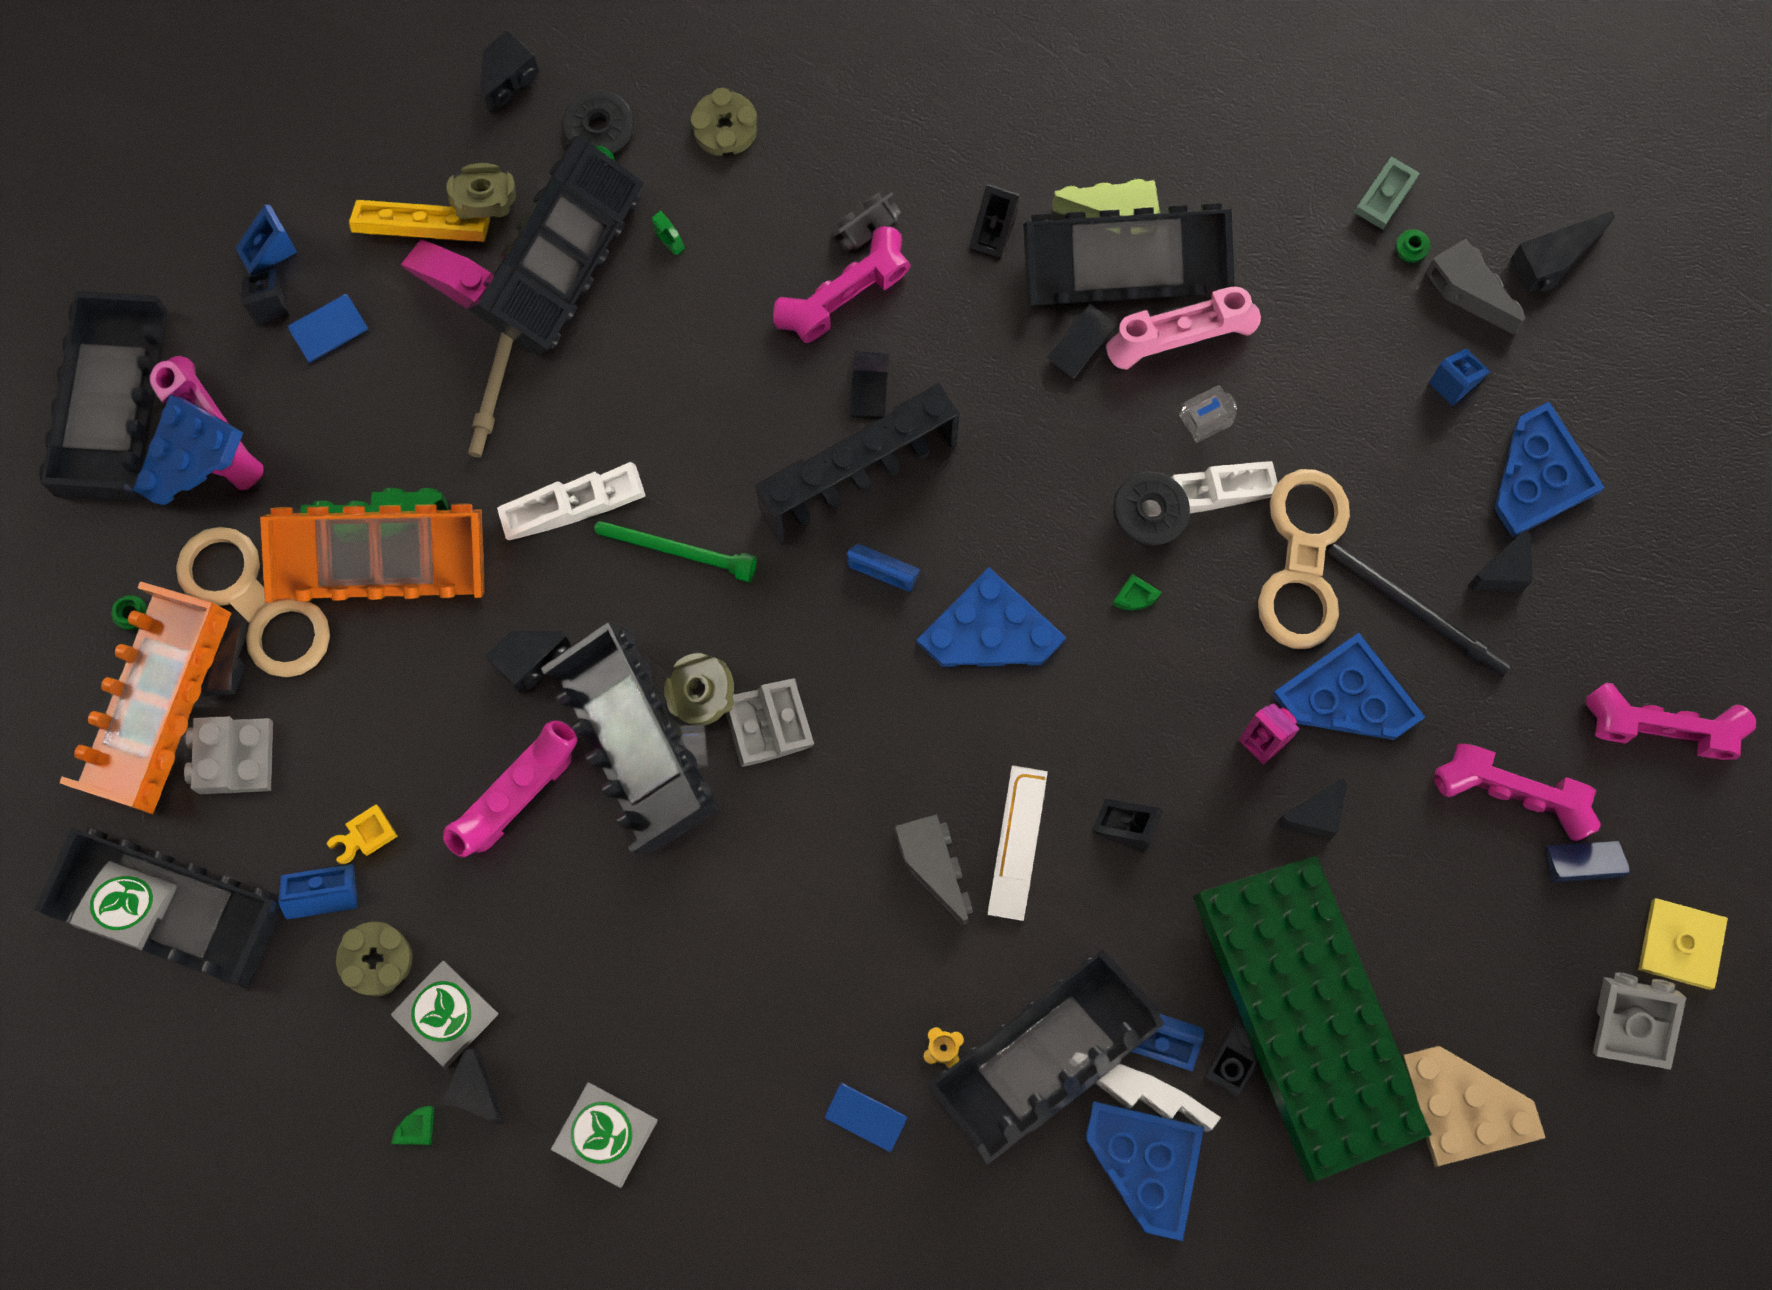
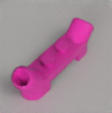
M884 226L874 230L870 255L859 263L856 261L849 264L843 270L842 275L831 282L829 280L821 284L810 298L805 300L779 297L775 301L773 311V323L776 328L796 331L804 343L812 342L831 329L829 314L875 281L883 290L896 283L907 273L911 265L901 254L902 235L892 227Z
M175 356L167 361H161L152 369L150 383L161 402L167 403L170 394L182 397L228 423L196 377V367L188 358ZM240 441L232 464L222 471L214 470L211 473L225 477L238 490H248L262 477L263 464L252 456Z
M1613 683L1603 684L1588 695L1585 700V705L1597 718L1595 736L1600 739L1627 743L1636 737L1638 732L1698 742L1697 756L1721 760L1740 758L1741 740L1756 729V718L1748 708L1741 705L1730 707L1714 720L1700 718L1698 713L1681 711L1677 714L1664 712V708L1655 705H1645L1641 708L1632 707Z
M561 721L546 723L538 738L459 819L445 827L443 840L452 853L464 858L473 852H483L492 847L504 834L502 830L551 779L555 781L571 763V752L578 740L570 726Z
M1457 744L1453 760L1435 770L1434 782L1440 793L1444 796L1453 797L1467 789L1478 786L1489 790L1488 794L1494 798L1501 800L1512 798L1523 802V807L1531 811L1544 812L1546 810L1555 813L1568 838L1572 841L1577 842L1598 832L1601 823L1591 807L1596 790L1579 781L1565 777L1555 785V788L1493 767L1492 764L1496 753L1470 744Z

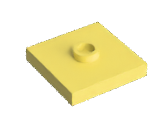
M1657 898L1651 900L1638 970L1708 990L1715 989L1728 918Z

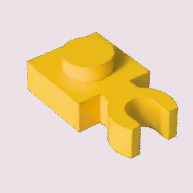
M376 804L346 823L350 831L349 834L346 836H333L328 840L327 845L331 849L341 844L346 846L345 853L336 858L338 863L344 865L353 860L357 850L361 849L363 854L368 856L398 836L381 808Z

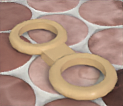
M1299 469L1285 475L1277 483L1270 499L1271 518L1277 531L1288 540L1285 570L1273 574L1263 585L1258 599L1259 618L1266 632L1278 643L1292 649H1310L1326 641L1334 632L1339 618L1338 599L1331 585L1321 576H1323L1326 546L1335 543L1345 532L1350 518L1349 500L1342 486L1330 475L1315 469ZM1300 484H1311L1321 488L1329 495L1334 505V519L1327 531L1320 534H1308L1299 530L1290 522L1286 513L1285 501L1288 492L1293 487ZM1301 583L1310 587L1318 594L1323 604V618L1320 626L1315 631L1309 634H1296L1287 630L1279 623L1274 613V599L1277 591L1283 585Z
M226 527L205 529L190 538L180 551L176 564L178 583L185 594L212 602L218 606L231 604L249 622L246 633L248 654L255 665L269 675L287 678L302 675L315 667L327 652L330 640L328 620L321 609L310 601H296V598L276 599L273 602L265 603L264 587L257 581L260 569L258 550L251 539L240 531ZM213 543H231L241 550L244 558L243 572L237 582L225 590L216 592L204 590L197 586L193 579L192 567L194 559L199 552ZM290 611L307 616L313 623L315 633L312 646L307 653L297 660L289 662L274 661L268 657L263 650L261 640L264 628L268 622L280 613Z

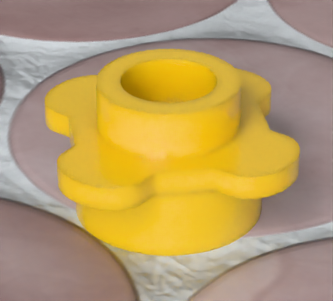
M938 1027L932 1028L928 1032L930 1042L928 1049L924 1052V1059L928 1064L938 1062L946 1064L948 1068H951L960 1061L958 1051L959 1046L964 1042V1038L959 1032L951 1034L949 1032H942ZM942 1044L947 1046L946 1051L940 1050Z

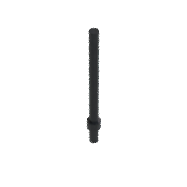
M1337 543L1328 552V555L1465 650L1467 652L1465 655L1474 662H1482L1502 677L1510 669L1511 665L1488 650L1489 645L1479 638L1476 641Z

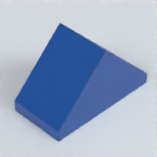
M271 205L263 206L235 247L250 275L259 273L298 253Z
M1466 348L1445 358L1439 364L1428 383L1454 406L1491 371Z

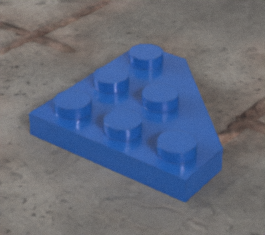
M170 394L167 404L162 411L154 438L149 445L146 459L138 474L134 491L153 503L166 505L174 500L173 495L179 491H189L207 480L206 475L214 470L222 471L232 464L244 432L182 397Z
M1550 402L1520 416L1515 424L1494 510L1512 538L1520 535L1525 529L1528 531L1599 494L1605 488Z
M989 567L916 640V644L941 667H956V665L1006 666V664H1027V666L1042 665L1065 642L1066 636Z
M1360 633L1354 635L1272 694L1280 706L1287 709L1295 717L1296 724L1390 740L1397 739L1425 718Z
M1093 1101L1085 1141L1144 1233L1183 1241L1204 1127Z

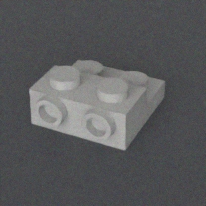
M231 717L194 718L193 727L186 730V745L188 749H192V762L186 763L184 768L186 783L191 784V789L198 794L271 791L273 721L270 718L233 720Z
M1615 973L1614 979L1604 977L1596 1012L1600 1016L1593 1053L1598 1057L1671 1069L1686 997L1678 990H1674L1675 984L1664 980L1653 979L1651 985L1637 983V977L1625 973Z

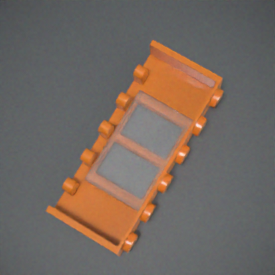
M423 504L415 505V511H401V505L379 506V512H365V506L343 507V513H329V507L324 506L307 507V513H293L292 507L270 508L271 514L260 517L265 603L273 602L276 599L295 598L296 601H310L313 598L346 600L349 597H368L370 600L382 599L385 596H404L405 599H414L423 595H439L440 598H451L455 595L474 594V598H481L485 594L482 509L473 510L472 504H451V510H437V505Z
M140 582L138 589L152 596L145 614L132 611L128 616L129 624L139 628L132 647L119 644L115 649V656L126 661L120 679L116 680L106 677L102 681V690L113 695L106 714L92 711L88 716V723L100 729L92 748L80 744L75 749V758L86 762L80 779L75 781L62 777L60 784L153 814L174 763L175 751L181 736L187 730L188 718L193 705L201 694L202 682L208 668L213 663L232 613L212 602Z

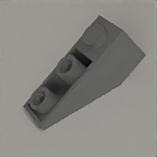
M1467 239L1432 259L1425 273L1444 299L1511 334H1515L1526 320L1521 305L1516 300L1511 299L1505 291L1500 277L1490 271L1484 263L1481 252L1476 247H1472Z
M936 814L895 826V835L905 868L962 926L968 924L969 918L967 914L973 913L972 905L967 891L961 893L957 879L962 878V873L957 857L950 858L946 845L951 844L952 840L947 823L940 824Z

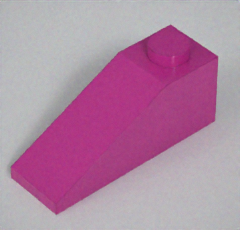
M423 239L417 243L401 263L404 269L466 309L469 308L471 303L480 299L486 289L484 282L491 274L472 260Z
M1273 703L1260 709L1254 715L1238 740L1264 765L1295 736L1299 728L1295 725L1297 723L1295 717L1283 707L1279 709Z

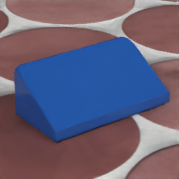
M348 294L342 295L288 326L290 333L309 363L369 330Z
M861 544L854 545L847 553V566L907 592L912 591L920 573V569Z
M353 864L281 875L278 903L286 919H293L357 908Z
M1160 1014L1164 1026L1131 1052L1193 1071L1204 1039V1029L1200 1026Z
M840 1083L824 1117L890 1153L908 1119L907 1116L843 1083Z

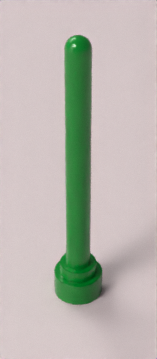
M603 521L597 522L594 526V530L598 535L730 570V574L735 575V579L744 582H751L756 569V555L742 552L741 555L734 554L732 557Z

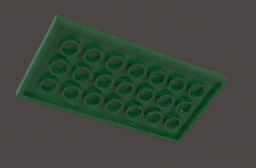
M1317 856L1211 888L1192 896L1308 1184L1431 1136L1432 1134L1419 1106L1412 1081Z

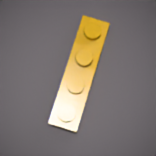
M356 200L349 220L351 232L478 242L485 241L490 223V217L461 219L456 215L455 209L450 206Z

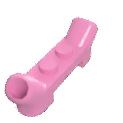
M1228 287L1213 291L1209 301L1152 317L1145 310L1131 314L1121 321L1119 333L1106 344L1107 355L1116 367L1126 370L1144 356L1234 331L1248 336L1257 330L1261 320L1260 312L1257 306L1252 303L1249 293L1239 287Z

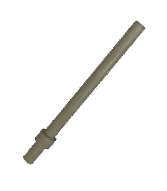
M502 332L480 411L475 414L472 423L474 433L468 454L477 458L482 457L487 435L491 434L495 418L492 416L513 339Z

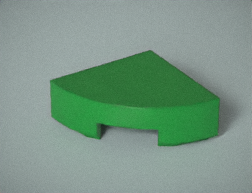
M659 211L652 217L654 233L673 254L678 255L685 249L684 243L669 219L662 211Z
M1131 574L1112 605L1124 610L1144 609L1152 605L1162 592L1134 574Z
M434 1107L418 1108L405 1117L394 1131L392 1144L432 1145Z

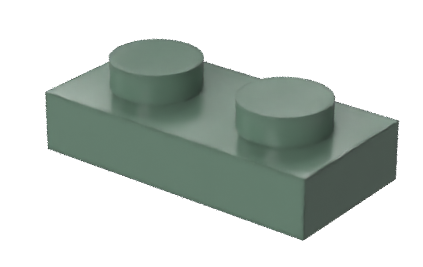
M1391 157L1354 213L1384 229L1418 179L1420 173Z

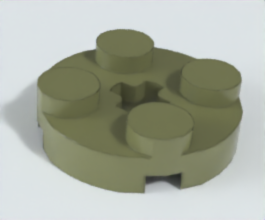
M718 88L712 94L701 99L691 116V124L696 142L702 149L713 155L723 156L722 153L733 152L734 155L741 153L753 143L757 135V113L754 106L743 95L730 92L726 88ZM729 118L732 126L730 128L723 126L720 129L718 128L719 120Z
M477 163L461 168L462 174L458 175L455 179L454 175L449 178L447 182L448 200L459 218L504 217L510 212L509 206L514 202L516 192L514 179L508 171L506 175L500 172V167L497 165Z
M693 653L684 656L673 666L676 669L672 673L671 678L666 679L664 685V696L670 712L678 716L682 721L699 726L711 724L721 718L723 714L730 712L734 705V681L731 671L723 660L703 653ZM700 680L705 685V691L701 697L693 695V690L698 687L697 682Z
M383 922L363 923L345 932L336 954L337 971L344 985L361 995L369 997L383 996L395 990V987L403 979H406L412 966L410 944L401 932ZM377 949V954L384 957L383 962H377L376 968L370 969V964L365 962V957L370 955L371 950Z

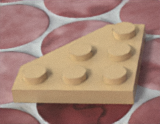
M1437 1046L1401 1056L1412 1081L1419 1106L1432 1134L1426 1137L1435 1167L1546 1138L1533 1100L1444 1048Z

